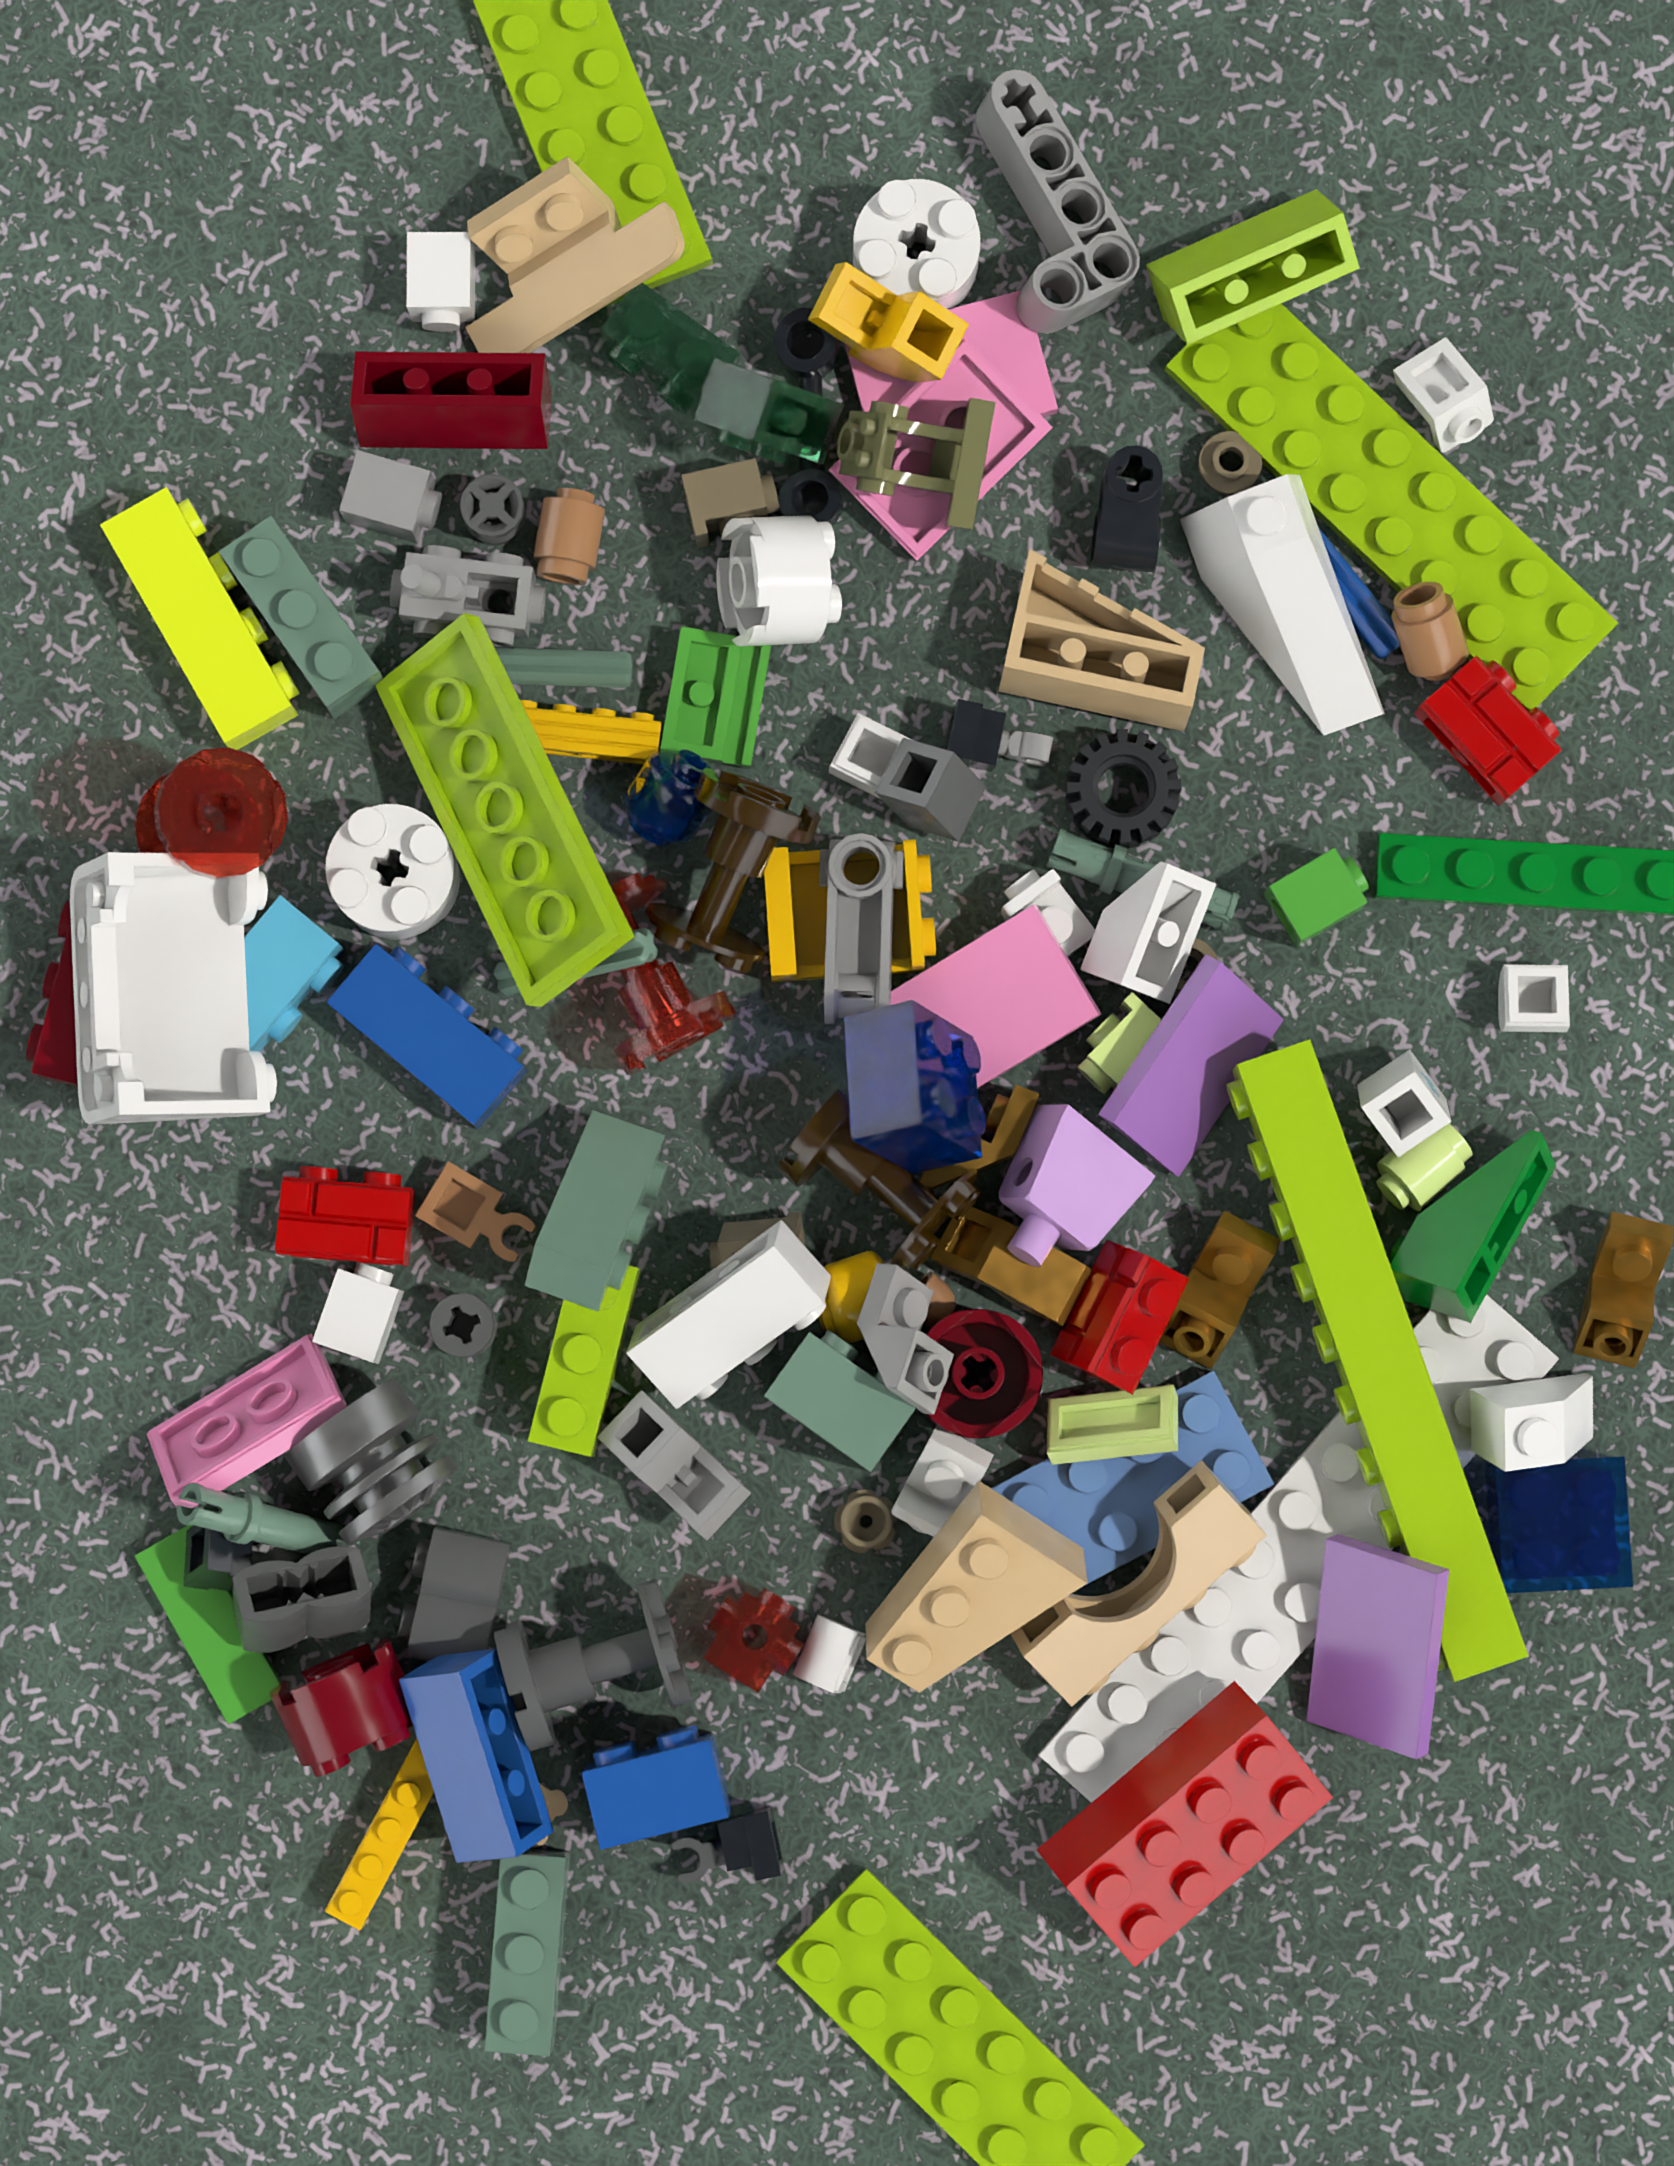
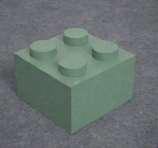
M827 1330L820 1340L809 1332L764 1397L871 1472L916 1408L887 1389L879 1371L872 1377L855 1365L853 1362L859 1355V1351L837 1335Z

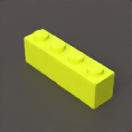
M166 487L100 524L222 740L232 753L298 716L290 699L300 694L298 688L282 661L272 666L269 665L259 647L260 644L269 640L250 606L240 612L237 609L228 591L238 586L219 552L209 558L197 537L207 532L188 498L177 504Z

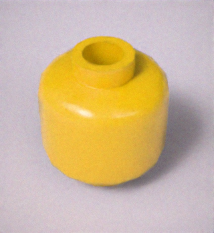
M866 1251L824 1266L825 1270L831 1275L825 1298L826 1308L818 1317L824 1333L827 1330L832 1333L835 1332L846 1343H854L864 1339L857 1321L877 1263L885 1264L876 1252Z

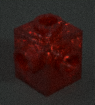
M765 1587L762 1588L758 1596L746 1590L739 1602L727 1595L707 1627L716 1633L717 1637L705 1654L704 1659L759 1693L772 1670L782 1676L786 1674L804 1645L803 1642L794 1637L800 1624L791 1619L790 1616L796 1607ZM758 1624L764 1627L768 1634L767 1642L760 1647L750 1646L745 1641L743 1635L744 1629L747 1626Z

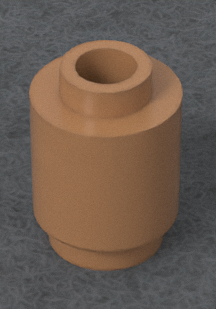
M559 488L556 497H546L543 499L533 559L539 562L536 574L538 577L567 585H585L587 583L588 571H594L596 568L605 509L594 504V494L579 489Z
M1421 582L1406 587L1394 597L1395 609L1392 612L1391 618L1407 669L1412 675L1424 677L1429 681L1449 678L1460 669V665L1465 662L1469 655V649L1451 595L1444 593L1442 585L1437 582Z

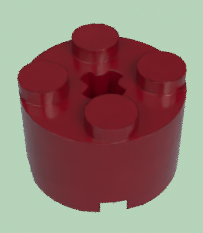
M968 1309L958 1311L943 1318L926 1334L954 1354L948 1371V1378L942 1389L935 1414H926L932 1422L944 1430L950 1431L952 1434L954 1433V1435L969 1439H983L998 1436L1012 1430L1031 1413L1040 1395L1043 1367L1041 1354L1035 1340L1018 1321L993 1310ZM970 1357L976 1363H980L985 1359L991 1362L994 1369L988 1374V1379L992 1386L984 1392L978 1385L969 1389L963 1386L960 1379L967 1373L962 1364L965 1359Z
M389 1639L379 1641L374 1655L368 1643L352 1648L302 1671L301 1674L306 1684L290 1691L286 1681H284L269 1693L301 1766H311L315 1777L327 1775L344 1767L351 1762L348 1754L372 1743L374 1750L377 1752L390 1748L411 1736L408 1728L412 1727L413 1723L399 1679L404 1677L405 1674Z

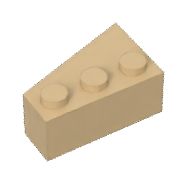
M1029 549L998 692L1185 731L1194 704L1205 647L1136 608L1133 611L1128 610L1098 593L1099 587L1083 578L1080 582L1047 564L1046 557Z

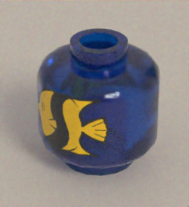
M685 749L680 750L679 753L659 751L651 754L627 788L624 797V803L629 813L628 821L634 831L644 839L659 846H667L671 843L681 844L693 839L713 811L699 802L693 795L704 768H711L708 762L698 754Z

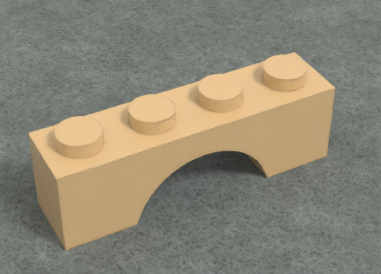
M1202 1460L1153 1502L1159 1522L1158 1544L1150 1563L1134 1581L1115 1592L1105 1595L1081 1596L1070 1594L1010 1633L1023 1657L1071 1707L1085 1695H1091L1101 1689L1115 1668L1131 1654L1140 1652L1150 1646L1164 1625L1180 1611L1190 1609L1199 1603L1213 1582L1229 1568L1237 1567L1249 1559L1255 1551L1256 1545L1267 1536L1248 1509Z

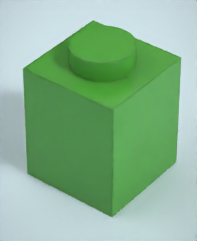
M1333 848L1271 884L1263 894L1296 948L1361 910L1368 903L1362 892L1369 889V886L1354 859L1348 856L1342 860L1336 848Z

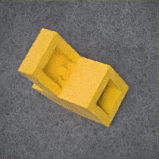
M847 262L835 264L808 318L809 321L851 347L848 355L880 372L911 382L942 380L969 326V323L922 292L915 291L896 295Z

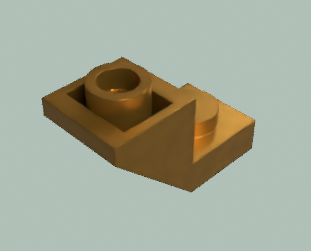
M1017 1084L1010 1098L997 1094L983 1128L995 1134L991 1143L943 1124L938 1138L926 1133L912 1166V1169L923 1173L920 1182L930 1191L957 1181L972 1168L979 1172L1013 1158L1039 1094Z
M971 1207L959 1221L954 1218L950 1221L940 1244L931 1257L932 1260L945 1269L990 1287L1018 1308L1060 1326L1064 1325L1092 1273V1269L1054 1247L1050 1250L1041 1267H1034L1023 1262L1007 1248L1018 1227Z
M1224 1210L1187 1276L1189 1281L1159 1342L1212 1370L1237 1328L1249 1297L1275 1256L1281 1240Z
M1611 1211L1594 1256L1574 1343V1354L1636 1368L1654 1323L1655 1288L1673 1245L1674 1226Z

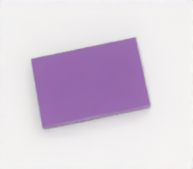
M1206 954L1098 1115L1159 1166L1179 1177L1230 1101L1226 1084L1235 1081L1232 1070L1239 1063L1259 1057L1284 1019L1222 962Z
M1341 1534L1326 1539L1307 1712L1308 1722L1414 1759L1428 1754L1449 1569Z

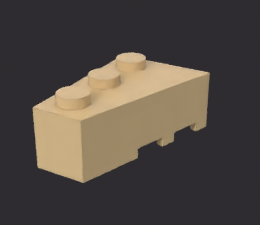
M978 1481L865 1623L866 1659L920 1693L1086 1585L1088 1580L1084 1549L984 1483Z

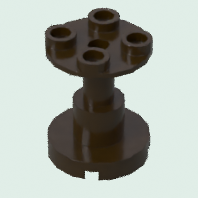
M704 768L693 795L699 802L720 813L704 850V855L714 861L693 911L664 903H649L645 913L650 918V922L657 927L654 936L661 942L685 951L690 950L692 943L715 951L714 960L739 972L749 973L753 962L762 960L765 950L745 934L728 926L749 876L762 878L778 838L796 843L810 844L821 816L805 804L799 816L788 809L793 797L755 780L723 770L718 780L715 777L717 773L712 768Z
M858 1073L848 1080V1085L855 1091L847 1097L838 1089L824 1103L789 1147L798 1158L795 1161L788 1157L782 1158L778 1165V1171L796 1187H799L824 1167L856 1196L868 1188L914 1227V1230L898 1249L890 1264L898 1265L899 1267L905 1264L907 1267H913L917 1270L931 1256L941 1242L934 1235L935 1231L948 1216L959 1221L982 1194V1191L973 1184L977 1178L978 1171L974 1168L968 1170L939 1199L892 1159L898 1151V1146L865 1119L880 1095V1088L865 1075Z

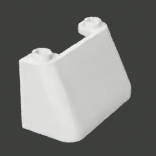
M108 852L78 866L74 871L70 888V917L79 1107L85 1123L117 1124L258 1116L270 1113V1102L274 1100L276 1094V1073L272 1064H266L261 1052L250 1051L244 925L250 923L255 918L257 910L264 909L268 893L265 874L259 871L258 854Z

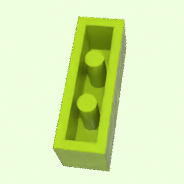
M1317 189L1146 264L1163 320L1187 345L1360 269L1344 213Z
M629 1266L620 1291L608 1287L599 1311L563 1299L528 1442L595 1457L599 1441L597 1437L601 1433L641 1274L639 1268Z

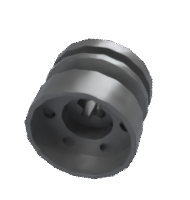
M392 1378L341 1410L303 1438L284 1456L308 1491L321 1488L335 1480L339 1482L343 1491L324 1510V1514L329 1520L343 1514L353 1506L358 1509L360 1515L339 1532L347 1546H351L373 1535L384 1534L403 1522L436 1497L435 1494L447 1478L459 1469L451 1455H446L425 1469L418 1461L441 1442L436 1434L423 1436L409 1444H406L400 1434L417 1418L420 1412L396 1378Z

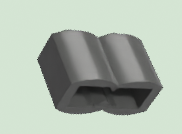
M440 1527L433 1529L431 1540L419 1538L411 1576L422 1578L420 1594L417 1603L405 1602L398 1632L399 1640L409 1641L407 1657L430 1661L440 1655L487 1650L490 1648L512 1542Z
M335 1546L320 1549L308 1554L297 1563L283 1560L260 1562L241 1570L232 1577L233 1610L242 1647L246 1651L257 1653L279 1651L295 1645L306 1636L315 1638L341 1637L361 1629L370 1622L371 1588L361 1550L355 1547Z

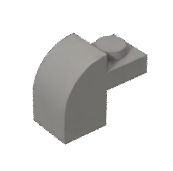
M642 1390L597 1437L638 1478L658 1493L706 1540L719 1529L751 1494L715 1456Z

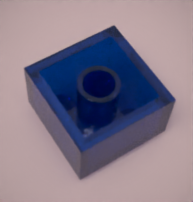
M914 1000L844 1017L852 1141L913 1174L982 1158L981 1135L985 1131L986 1120L983 1108L978 1101L976 1074L981 1069V1056L973 1036Z
M1625 1456L1569 1459L1562 1464L1507 1472L1492 1463H1485L1489 1543L1506 1593L1633 1587Z

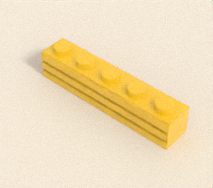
M520 700L546 754L644 764L650 755L655 754L656 758L653 760L657 761L656 766H659L663 726L662 722L655 721V715L634 712L631 718L615 717L616 711L610 709L593 708L592 714L576 713L577 707L572 705L553 704V710L537 708L536 702Z
M418 1739L415 1740L325 1909L326 1913L359 1931L364 1928L369 1919L368 1916L434 1794Z

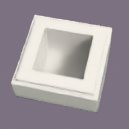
M858 713L837 751L828 773L881 799L875 792L902 739L910 738Z
M1503 965L1498 987L1500 1030L1502 1032H1567L1570 1027L1568 965Z
M817 1614L793 1675L832 1693L845 1692L866 1642L865 1633Z

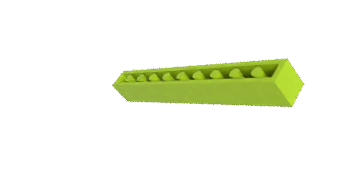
M1309 1039L1239 1063L1232 1070L1235 1081L1226 1084L1228 1095L1238 1120L1249 1118L1257 1140L1248 1144L1252 1164L1260 1181L1270 1178L1278 1200L1277 1203L1269 1205L1275 1229L1281 1242L1289 1239L1292 1240L1300 1262L1291 1266V1273L1298 1294L1303 1303L1313 1300L1321 1325L1312 1327L1318 1351L1324 1364L1334 1361L1343 1385L1334 1388L1339 1411L1346 1425L1357 1424L1364 1447L1355 1450L1362 1476L1368 1487L1378 1484L1386 1509L1378 1511L1377 1517L1383 1536L1390 1549L1400 1546L1403 1555L1449 1569L1438 1671H1444L1446 1680L1457 1682L1529 1657L1311 1040Z

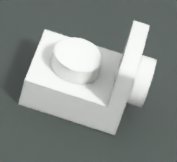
M1446 337L1393 369L1396 385L1428 422L1434 444L1442 453L1447 452L1460 443H1467L1475 439L1485 427L1493 422L1494 417L1487 385Z
M1033 869L1004 891L1010 901L1002 907L1000 914L1007 921L1028 907L1037 905L1067 957H1069L1092 940L1095 929L1061 886V878L1054 869L1042 877Z
M936 1425L891 1510L892 1514L907 1522L916 1531L934 1537L976 1483L981 1481L994 1454Z

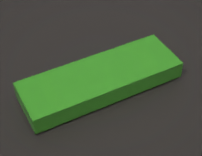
M187 1525L135 1555V1558L229 1725L270 1702L272 1699L269 1693L281 1684L282 1681L266 1653L243 1650L233 1610V1593L231 1591L184 1587L186 1532L194 1526Z

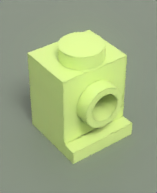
M1133 992L1120 1005V1008L1127 1016L1120 1021L1112 1013L1086 1039L1094 1050L1077 1067L1081 1074L1103 1094L1111 1087L1115 1090L1161 1021Z

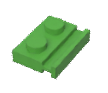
M681 626L660 754L750 769L771 645L739 647L732 641L737 637L735 635Z

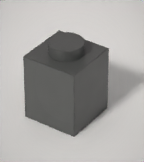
M903 738L875 793L908 827L959 842L986 786L954 752Z

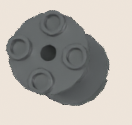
M657 1579L637 1584L648 1628L583 1647L578 1635L532 1650L521 1620L494 1628L495 1643L509 1696H513L518 1711L514 1713L529 1751L557 1743L551 1711L596 1698L595 1684L659 1665L673 1707L693 1701L688 1678L683 1664H680L676 1650L679 1648L670 1614L666 1611Z

